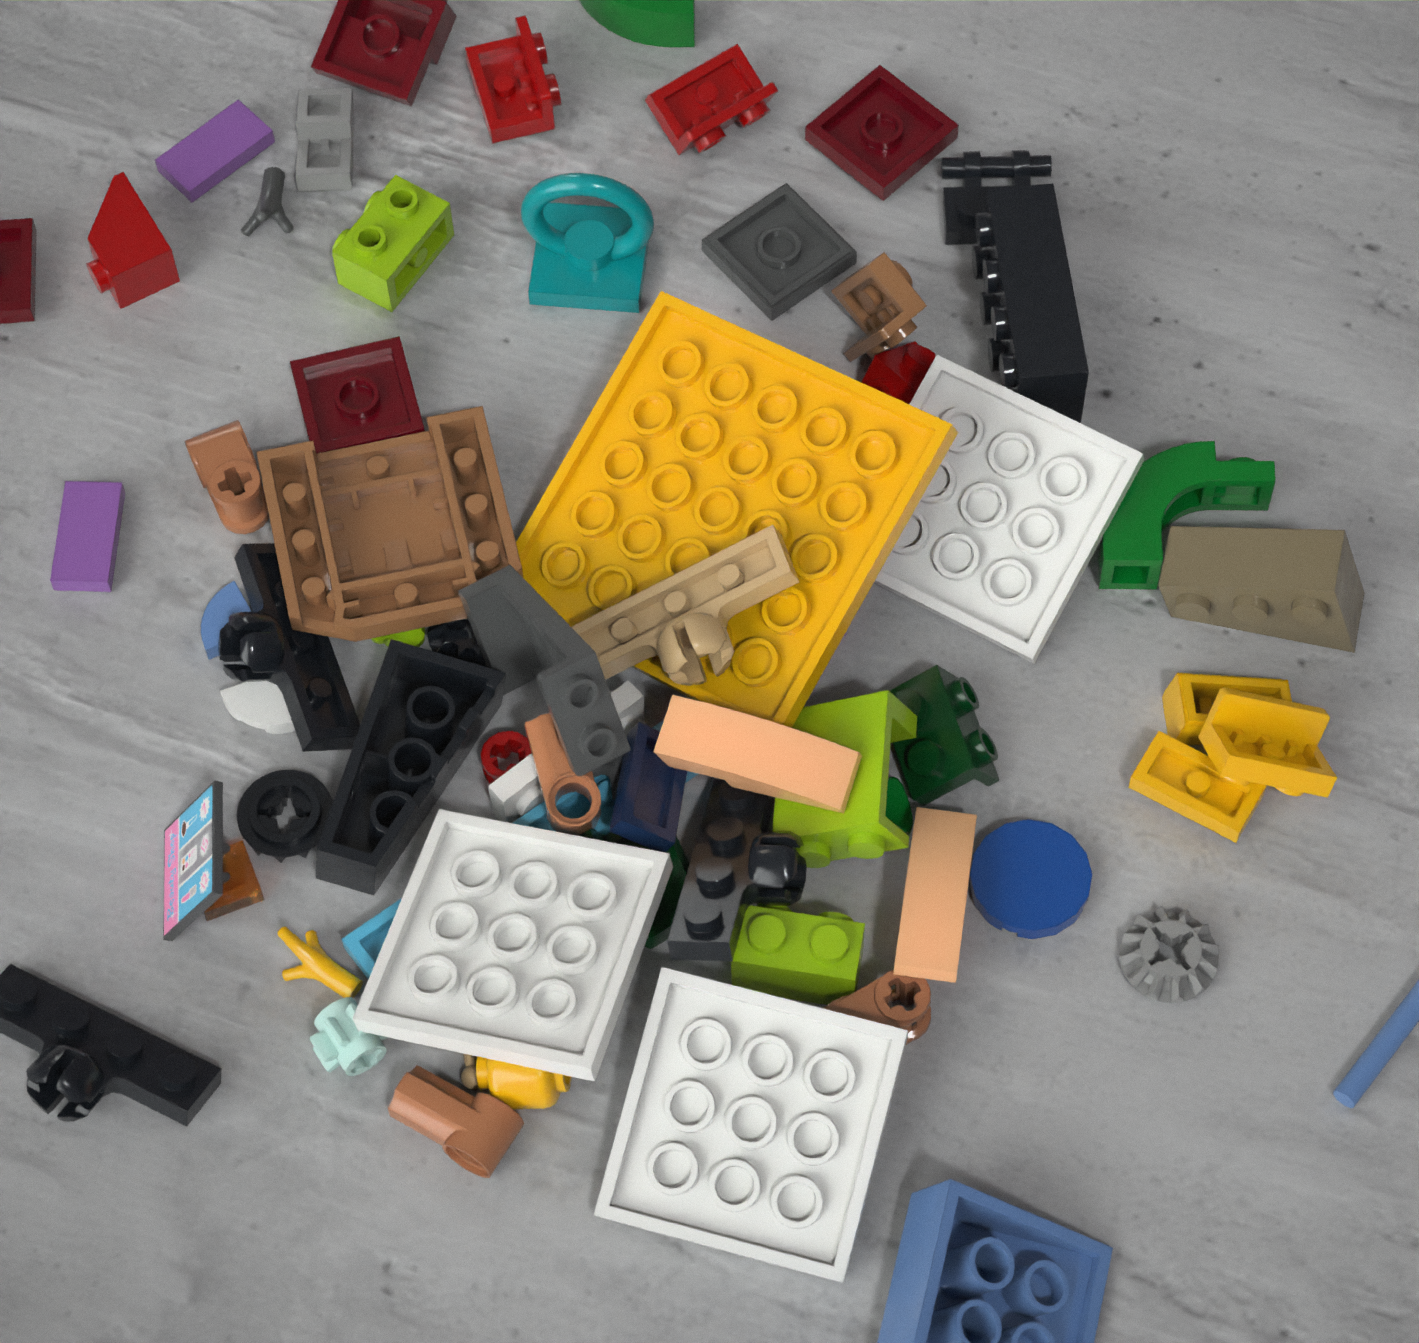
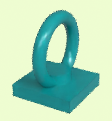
M588 173L560 174L544 179L533 186L525 195L521 205V218L524 227L536 241L528 290L529 304L639 313L649 240L654 230L653 213L645 199L624 183L605 176ZM567 196H590L606 200L618 207L554 203L551 201Z

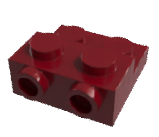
M338 0L311 68L319 75L412 107L429 64H438L457 16L448 5V0Z

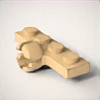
M771 525L572 626V628L596 652L605 680L650 657L659 656L664 672L668 673L669 678L673 682L688 686L699 685L707 682L700 661L701 657L709 656L717 677L723 674L730 665L734 650L726 630L728 621L735 614L799 583V579L782 535L774 525Z

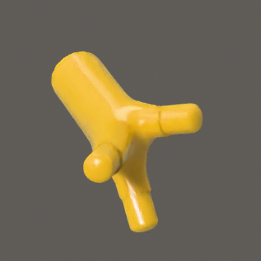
M286 926L278 930L277 935L303 963L302 965L284 969L282 977L285 981L300 978L315 979L343 998H354L363 985V981L337 964L325 953L319 944L316 931L309 930L305 933V943Z

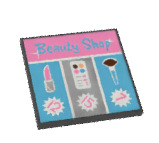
M213 781L164 830L163 940L173 941L223 895V885L230 879V874L223 872V857L230 851V846L223 842V782Z

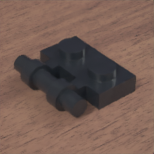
M1012 150L1011 156L981 157L980 151L963 152V157L941 158L942 179H963V187H943L945 245L977 244L975 214L984 213L986 190L1031 185L1030 177H1051V155H1030L1029 150ZM981 178H1012V186H982Z

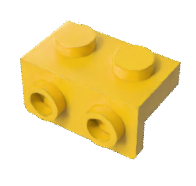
M1231 688L1219 690L1198 738L1214 764L1217 773L1222 778L1237 785H1248L1250 782L1273 786L1291 796H1301L1303 793L1327 798L1337 780L1336 774L1318 747V743L1330 720L1325 709Z

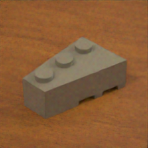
M1170 526L1158 586L1171 617L1355 653L1365 593L1345 530Z

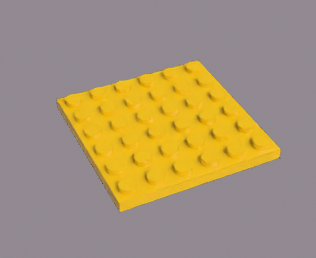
M660 291L516 541L523 578L572 627L733 544L774 525L783 537L799 583L735 614L728 621L726 630L734 653L730 665L724 673L718 677L715 675L708 655L700 658L707 682L699 685L688 686L673 682L669 678L668 673L664 672L659 656L650 657L632 666V668L693 700L742 712L792 728L951 447L958 431L951 423Z

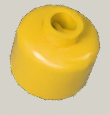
M478 1056L476 1060V1075L479 1088L489 1089L491 1096L499 1099L513 1110L552 1107L557 1103L561 1092H568L571 1087V1076Z

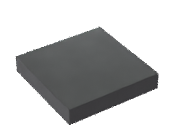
M787 183L702 239V251L771 321L857 262V251Z

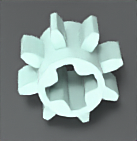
M352 997L342 998L331 1003L317 1015L314 1021V1025L319 1032L312 1035L310 1041L314 1045V1052L329 1073L341 1065L348 1076L359 1075L375 1066L387 1052L382 1040L388 1037L357 1030L352 1018L358 1004Z

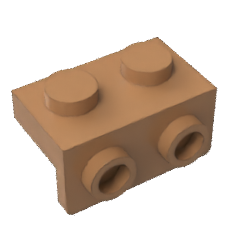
M885 252L831 290L866 334L843 353L850 362L865 353L873 360L875 355L883 353L889 347L893 348L917 329L912 318L927 306L913 289V282L907 270L897 261L890 260Z

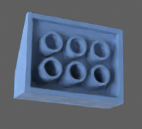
M952 1179L913 1192L910 1197L877 1343H1094L1113 1247Z

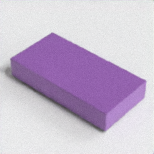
M238 99L155 159L157 170L189 201L194 202L275 142L273 130Z
M65 481L50 577L54 590L112 591L125 500V490L121 482Z

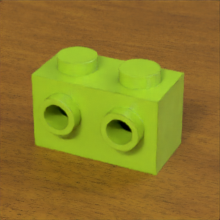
M395 175L382 191L378 190L370 197L364 213L353 227L343 230L337 237L332 249V256L338 284L393 312L454 237L450 203Z
M760 903L757 906L750 905L746 910L734 958L731 961V984L780 998L828 1005L840 997L850 995L856 992L858 987L864 948L865 923L854 922L851 917L838 912H822L816 916L792 912L787 906H764Z

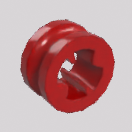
M503 731L489 737L483 744L481 760L484 777L489 785L516 765L510 764L506 770L499 769L497 757L507 759L511 752L518 753L520 762L531 754L527 737L519 732Z

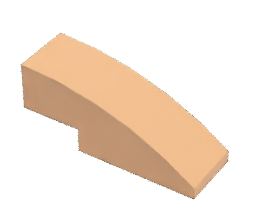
M676 695L671 697L653 751L672 768L723 779L734 788L840 813L845 812L862 758L858 751L788 726Z
M916 807L894 963V975L956 983L977 815Z

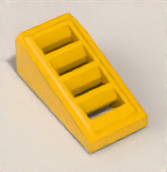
M1176 673L1162 696L1167 733L1172 738L1186 745H1200L1202 743L1198 736L1220 689L1231 688L1292 702L1288 680Z

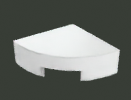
M268 681L244 682L220 690L225 707L236 720H241L256 728L265 729L266 733L271 734L295 731L283 694L276 684Z

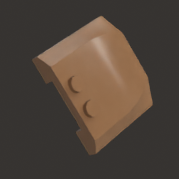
M483 406L426 417L429 431L316 454L314 441H308L257 452L292 630L357 642L467 619V614L458 594L459 590L508 565H511L523 577L522 566Z

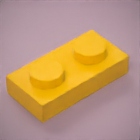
M1158 731L1131 775L1128 788L1237 843L1262 800L1267 785L1250 782L1248 785L1231 783L1217 773L1208 755Z

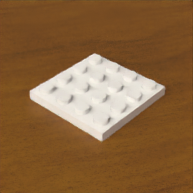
M936 355L909 405L951 423L958 431V434L874 583L1035 664L1103 538V534L1110 525L1144 462V455L1125 444Z
M439 809L352 1019L357 1030L595 1082L673 869L670 853Z
M661 967L594 1216L845 1283L909 1034L908 1030Z

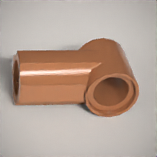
M550 713L539 715L537 718L525 722L527 738L546 805L547 819L551 827L556 832L580 836V834L590 828L594 829L601 815V793L595 783L593 772L590 771L583 776H577L571 770ZM577 792L583 794L589 800L591 807L584 816L571 819L563 816L556 807L557 801L567 793Z
M418 1065L410 1072L405 1073L395 1088L394 1096L388 1107L390 1117L442 1145L444 1152L454 1162L467 1171L483 1178L491 1177L524 1126V1121L517 1112L499 1099L485 1093H477L474 1097Z

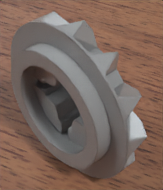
M1161 906L1154 913L1145 916L1138 915L1126 933L1123 934L1119 952L1120 964L1127 980L1143 995L1161 1002H1183L1198 996L1212 983L1218 969L1220 945H1216L1210 933L1209 924L1202 925L1192 918L1188 909L1179 913L1166 911ZM1158 941H1163L1169 947L1177 943L1181 945L1186 942L1180 956L1182 964H1177L1170 958L1163 962L1158 961L1153 965L1160 950Z

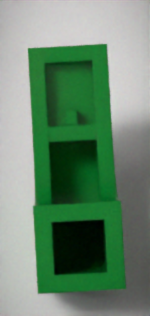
M579 0L583 8L594 20L620 37L657 47H695V0Z
M1200 441L1179 445L1145 460L1101 539L1098 555L1099 589L1157 590L1163 563L1162 534L1170 524L1182 516L1205 510L1268 511L1276 482L1274 461H1256L1248 457L1216 461L1215 441Z

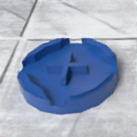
M1027 819L1005 823L985 836L973 854L969 887L975 907L989 924L1001 931L1004 928L1009 932H1015L1017 937L1037 939L1056 935L1076 922L1089 898L1092 871L1087 853L1073 835L1052 823Z

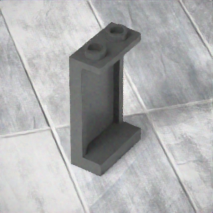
M511 565L458 591L486 666L506 673L503 695L533 680L538 683L570 768L577 776H583L631 750L596 652Z

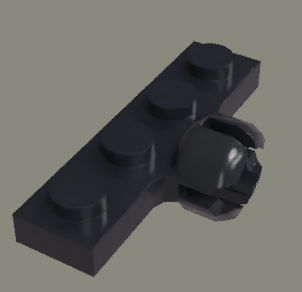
M275 543L242 544L234 559L253 612L232 613L229 616V622L220 630L218 640L220 660L225 662L243 661L245 665L224 664L223 670L225 674L237 682L268 681L276 684L283 694L303 752L352 749L361 724L329 637L292 630Z
M723 779L713 780L667 940L671 960L733 961L745 913L751 904L759 902L764 906H790L801 900L803 893L801 889L804 888L806 881L807 864L805 858L800 856L797 849L793 848L803 846V841L800 836L791 831H767L775 797L731 787Z
M9 964L0 975V1033L40 1054L26 1070L28 1077L27 1093L33 1102L47 1114L52 1112L62 1099L66 1097L69 1102L57 1115L58 1120L74 1122L88 1116L103 1096L110 1093H118L187 1127L221 1084L222 1068L12 964Z

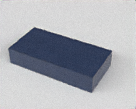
M638 722L627 734L631 750L623 756L609 831L654 851L666 852L675 844L687 771L669 767L653 752L660 731Z

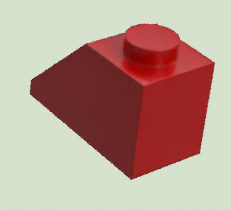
M124 172L113 176L87 237L94 260L86 263L98 291L102 294L109 290L120 309L180 282L171 247Z

